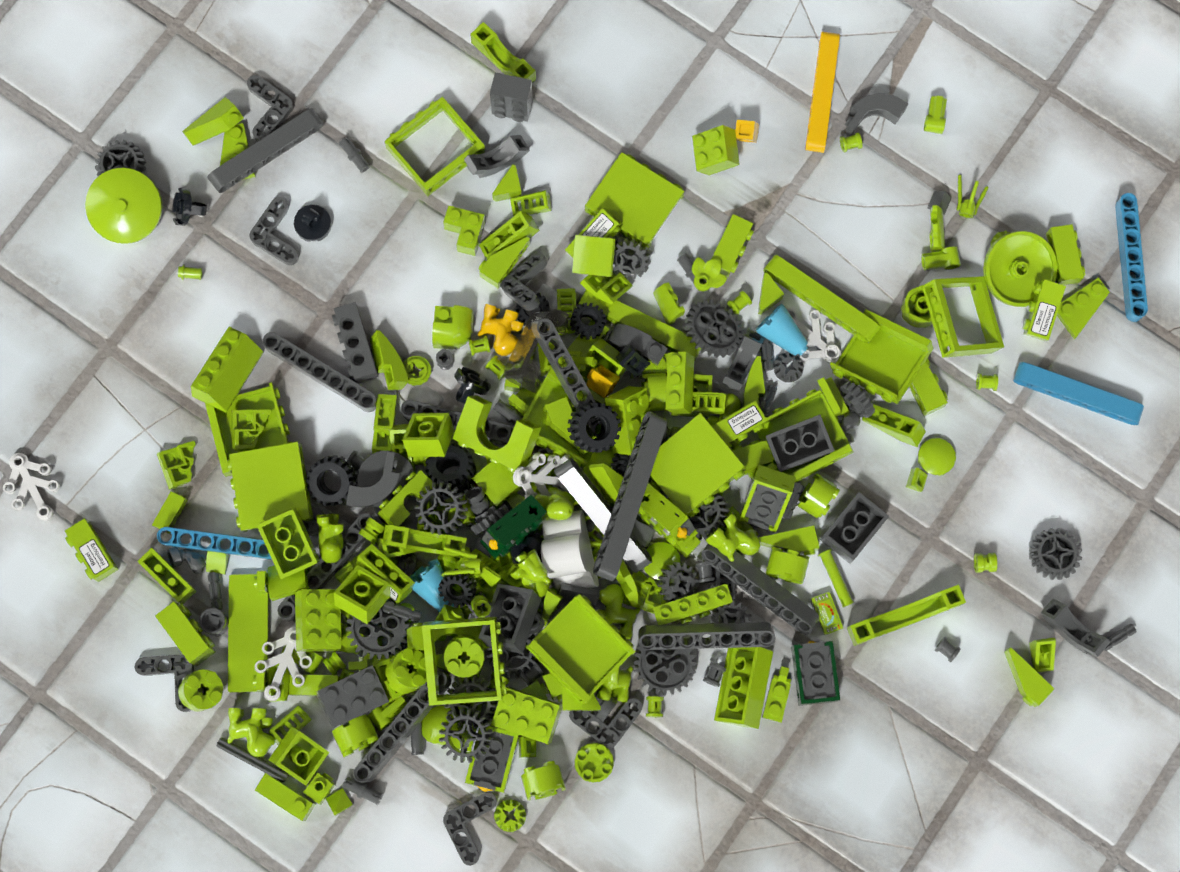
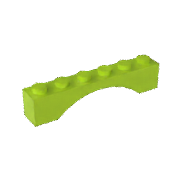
M958 584L903 607L850 625L847 631L853 645L857 646L965 604L966 601Z

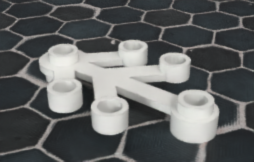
M786 308L802 334L806 337L808 341L806 346L816 345L820 349L818 351L806 350L804 353H807L808 357L803 358L799 355V358L803 362L813 358H823L828 363L837 362L841 356V350L834 342L835 325L832 322H827L823 327V331L827 336L826 344L821 340L819 323L821 314L818 310H812L809 314V320L812 322L811 331L796 318L797 314L794 309ZM811 314H817L818 318H812ZM826 326H831L832 330L828 331ZM828 352H834L835 356L830 357Z
M23 453L14 454L9 461L12 472L9 481L3 485L4 492L7 494L15 493V484L20 474L23 481L17 498L11 503L12 508L16 511L24 509V501L29 490L38 508V518L43 521L51 520L54 516V510L50 506L45 505L36 486L46 488L54 493L60 489V484L55 480L47 481L33 477L28 471L30 469L38 471L43 476H48L51 473V467L46 463L37 464L30 462L29 458ZM18 459L22 460L20 465H16ZM48 467L47 472L42 473V468ZM52 483H56L55 489L50 488ZM9 485L13 486L11 491H7ZM20 501L21 506L16 508L15 504ZM43 509H47L46 515L41 514Z
M535 453L533 461L526 468L519 467L513 474L514 483L517 486H522L526 493L525 499L531 494L534 498L538 495L533 491L530 482H534L539 493L546 496L551 494H549L544 483L559 485L562 489L567 490L558 477L546 476L554 467L560 465L561 459L557 455H550L547 459V464L536 474H531L539 465H543L546 461L544 454Z
M296 627L289 628L283 638L272 643L265 642L262 646L263 653L269 655L275 649L286 645L284 653L265 661L259 660L255 664V670L258 673H263L266 669L279 664L272 684L268 685L264 690V697L268 701H276L279 698V685L286 667L289 669L293 678L292 683L295 687H301L305 682L291 656L293 649L295 648L296 650V640H292L290 635L296 634ZM270 645L272 650L268 652L264 647ZM297 652L300 658V666L304 669L309 668L312 664L311 658L305 652ZM302 660H309V665H303ZM262 663L264 664L265 668L263 670H259L257 668V665ZM300 677L302 683L296 684L295 678ZM274 689L276 695L271 696L269 690Z

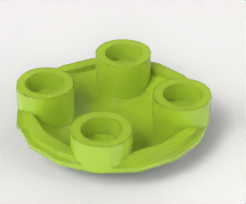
M931 438L925 441L918 452V464L927 473L942 476L954 467L956 461V453L952 445L940 438Z
M656 542L646 549L653 562L643 569L651 578L660 580L658 577L664 575L661 570H668L667 564L673 565V562H680V555L671 544Z
M436 706L422 720V735L428 742L439 745L446 744L445 741H439V738L445 737V734H440L439 730H446L441 724L442 722L449 723L446 716H448L447 712L452 710L451 708ZM459 720L453 725L451 730H456Z
M588 743L581 747L574 760L578 775L583 780L592 783L601 782L611 774L614 766L610 750L599 743Z

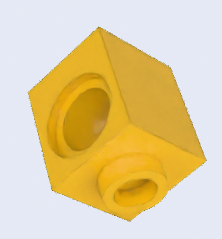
M737 120L736 140L757 143L759 124L755 121Z
M600 365L596 369H591L587 375L589 380L586 385L605 398L612 393L620 377Z

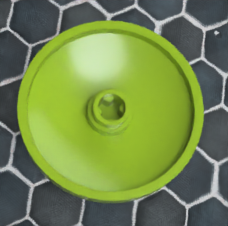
M115 168L102 173L89 187L85 201L87 218L94 230L103 238L121 244L135 243L148 237L159 224L163 209L161 194L155 183L147 175L130 168Z
M1026 231L1008 233L997 239L989 248L983 266L984 279L991 294L1000 302L1014 307L1029 306L1030 302L1035 299L1034 289L1037 282L1040 283V280L1043 279L1052 282L1056 281L1057 260L1055 253L1049 243L1037 234Z

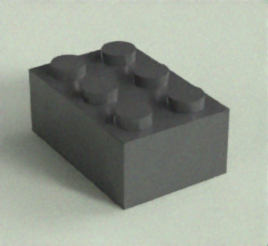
M495 72L490 90L492 114L498 118L508 117L516 122H528L533 102L532 80Z
M821 415L766 435L779 472H784L834 452Z
M858 492L820 540L851 564L889 518V515Z
M504 584L497 585L490 605L491 612L486 617H497V622H500L501 634H498V640L502 642L503 650L521 654L524 651L541 602V598L531 589ZM483 625L479 639L487 647L492 648L490 625Z
M373 665L316 691L332 728L389 702Z

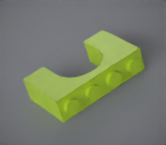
M478 395L468 396L452 439L458 441V444L462 447L473 449L474 453L480 456L491 458L490 461L493 463L507 466L506 469L511 472H515L519 467L526 468L542 427L526 419L518 420L509 442L503 448L497 447L489 441L485 432V423L493 403Z

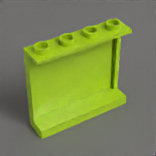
M621 152L585 204V212L595 217L602 208H606L622 223L619 227L621 235L631 241L633 239L638 243L641 241V246L649 249L652 240L679 200L683 199L684 191L680 185L667 181L664 175L651 171L648 165L638 163L632 155Z
M865 309L863 314L874 320L880 326V330L869 344L853 336L837 362L830 363L832 373L838 378L842 379L844 377L855 386L860 385L872 395H875V393L880 395L888 403L894 402L898 404L934 349L932 341Z
M551 367L523 419L542 427L536 441L539 447L553 450V454L560 458H572L579 467L584 468L593 452L588 451L586 455L581 454L549 426L543 411L546 404L567 397L568 402L570 401ZM567 377V381L571 384L574 379ZM588 388L595 402L605 404L606 406L605 398ZM582 391L577 392L576 397L579 401L583 398ZM599 424L595 427L596 434L601 432Z
M272 382L269 383V387L237 395L227 412L205 403L222 473L225 477L232 476V471H229L228 468L229 454L292 443V441H288L287 437L290 434L288 424H284L282 418L285 416L283 405L279 406L278 399L281 398L278 387L275 388ZM271 409V414L264 424V429L258 437L255 448L232 449L231 410Z
M813 389L806 393L807 397L801 400L796 398L789 402L790 406L784 409L782 407L772 411L773 415L766 418L767 421L763 424L764 428L757 432L761 441H767L766 435L821 415L834 452L782 472L796 477L795 482L854 453L821 390Z
M699 413L659 447L651 477L672 503L686 514L687 517L690 516L692 518L699 513V508L703 504L708 505L715 499L714 495L719 491L723 493L730 487L729 483L734 479L736 481L745 474L744 471L747 468L708 423L706 418Z
M293 442L229 454L228 468L229 471H232L233 476L230 479L232 490H235L236 496L233 498L235 509H238L236 523L241 531L248 532V530L258 529L257 524L295 507L302 520H314L310 493L307 490V474L301 443Z
M578 594L547 624L526 648L581 704H586L598 688L636 651L628 639H623L618 634L620 631L613 624L609 625L604 620L606 617L601 611H595L590 606L591 602L586 596Z

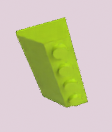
M229 326L192 383V397L227 412L263 355V350L245 333Z
M762 647L728 648L724 666L726 671L723 672L714 721L759 729L773 651Z

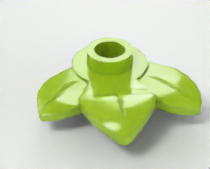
M700 257L695 259L692 265V273L695 276L694 286L697 290L707 291L710 288H719L725 284L727 277L720 274L722 264L719 258L711 259L706 263ZM701 279H706L707 282L705 284H701L699 281Z

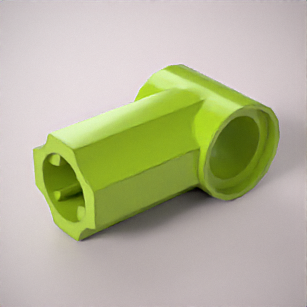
M931 96L928 115L924 123V131L943 134L947 99L943 96Z
M955 246L921 255L924 271L939 268L951 270L961 266L958 248Z
M286 645L283 647L281 653H284ZM294 648L291 655L298 667L313 675L323 657L312 651L305 652L311 658L312 664L309 668L304 669L299 664L300 658ZM303 659L302 664L305 666L309 665V660Z
M400 697L375 708L368 714V717L377 729L382 731L394 721L393 719L403 710L407 702L403 697Z

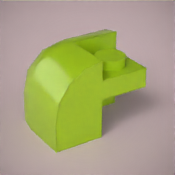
M454 305V307L435 306L432 329L433 348L453 350L460 349V347L465 345L468 339H471L473 333L474 311L459 305Z

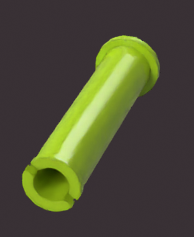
M832 549L818 554V557H821L844 608L853 604L854 601L832 556Z

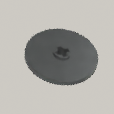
M379 451L364 460L357 475L358 487H370L379 482L383 475L386 453L393 451ZM394 452V457L398 458L396 470L392 469V472L400 474L392 492L399 485L403 487L407 483L405 479L414 471L410 462ZM392 492L384 500L388 499L390 501L394 497ZM406 496L404 498V503L410 498V496ZM382 500L381 502H379V503H377V504H375V505H373V506L379 508L380 504H381L384 500Z

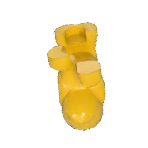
M485 304L484 319L478 336L481 337L484 334L495 335L493 343L495 352L501 356H508L520 346L519 339L511 334V332L522 330L524 323L515 321L519 313L507 309L503 318L496 319L501 309Z

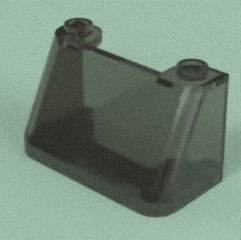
M558 309L531 314L504 368V376L508 381L536 393L540 385L537 382L540 375V366L531 358L539 343L532 332V324L537 319H549L554 324L557 332L564 335L568 328L569 314ZM543 322L539 325L542 333L546 330V325Z

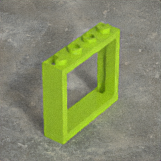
M443 97L435 102L432 101L426 110L419 111L413 120L405 122L400 127V130L396 133H391L390 137L384 141L386 149L427 196H430L467 167L464 158L468 155L485 153V145ZM443 111L473 146L427 182H424L395 147Z
M984 276L934 279L922 286L942 358L992 354L1004 348ZM970 287L985 338V344L959 346L943 288Z
M497 617L423 623L422 633L429 706L502 700L503 694H506V682H502V674H505L504 662H500V654H503V645L498 640V634H501V624L497 622ZM490 625L496 691L439 695L433 629Z

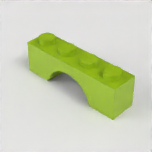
M484 22L470 34L471 43L504 74L532 80V83L536 80V70L523 58L519 59L510 53L501 43L497 34Z
M385 525L382 545L464 558V556L444 550L443 547L447 546L465 552L467 538L444 534L438 535L400 526Z
M413 623V626L407 629V648L424 652L423 623ZM481 625L467 626L463 630L456 627L433 629L434 642L441 636L455 638L458 635L467 634L474 636L482 644L484 650L489 648L479 639L482 630Z

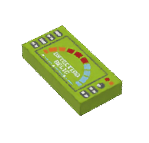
M830 592L811 598L813 607L819 615V622L824 635L843 629Z

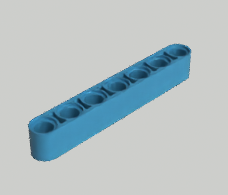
M1125 193L1115 204L1125 314L1128 320L1137 322L1148 312L1137 198L1132 193ZM1123 201L1128 202L1129 207L1125 206L1123 204ZM1124 219L1130 220L1131 225L1127 224ZM1126 236L1131 237L1133 242H1129ZM1128 254L1133 255L1135 260H1131ZM1130 272H1133L1136 278H1132ZM1131 290H1135L1138 293V297L1134 296ZM1133 308L1138 309L1140 315L1135 314Z
M1025 362L1018 364L1013 379L1018 385L1130 425L1139 424L1144 406L1138 402Z
M163 527L157 533L158 541L166 546L272 560L270 554H260L259 549L262 545H265L264 540ZM166 531L172 534V538L168 542L162 540V534ZM183 535H191L192 540L189 544L182 543L181 538ZM210 537L211 544L208 547H203L201 545L202 538ZM224 539L231 541V546L227 550H223L220 545ZM243 542L250 543L251 548L248 552L240 550V545Z

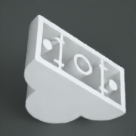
M583 510L574 511L567 520H555L548 516L545 517L541 557L548 577L550 579L553 578L557 591H559L561 584L585 588L600 586L598 576L593 574L595 563Z

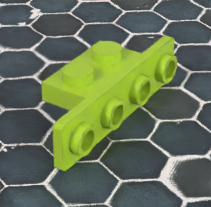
M724 584L653 608V612L658 625H665L675 621H681V624L693 621L692 617L698 615L700 618L711 615L710 611H713L714 608L730 604L733 600L728 585Z

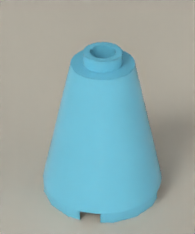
M780 304L772 311L771 315L761 322L756 332L792 355L796 356L799 354L801 356L808 349L806 346L808 341L786 307Z
M434 559L428 562L430 566L425 568L421 566L409 578L415 582L412 590L440 612L444 604L448 605L449 601L444 602V596L440 597L439 595L441 591H438V588L443 579L441 574L444 571L438 559Z

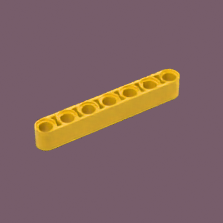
M821 31L806 138V151L820 153L825 151L840 34Z

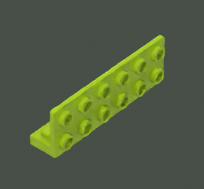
M257 571V574L229 575L228 692H264L268 686L267 671L263 673L256 672L255 664L259 660H268V655L262 651L263 644L268 642L267 572ZM266 645L264 648L268 651V645ZM260 663L257 665V668L263 670L265 666Z

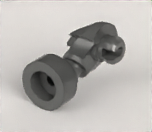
M855 412L846 413L839 422L850 444L855 441L852 434L847 433V431L859 426L861 421L860 416Z
M177 547L167 549L168 558L173 568L182 565V562L186 560L195 574L203 572L206 562L198 552L185 551Z

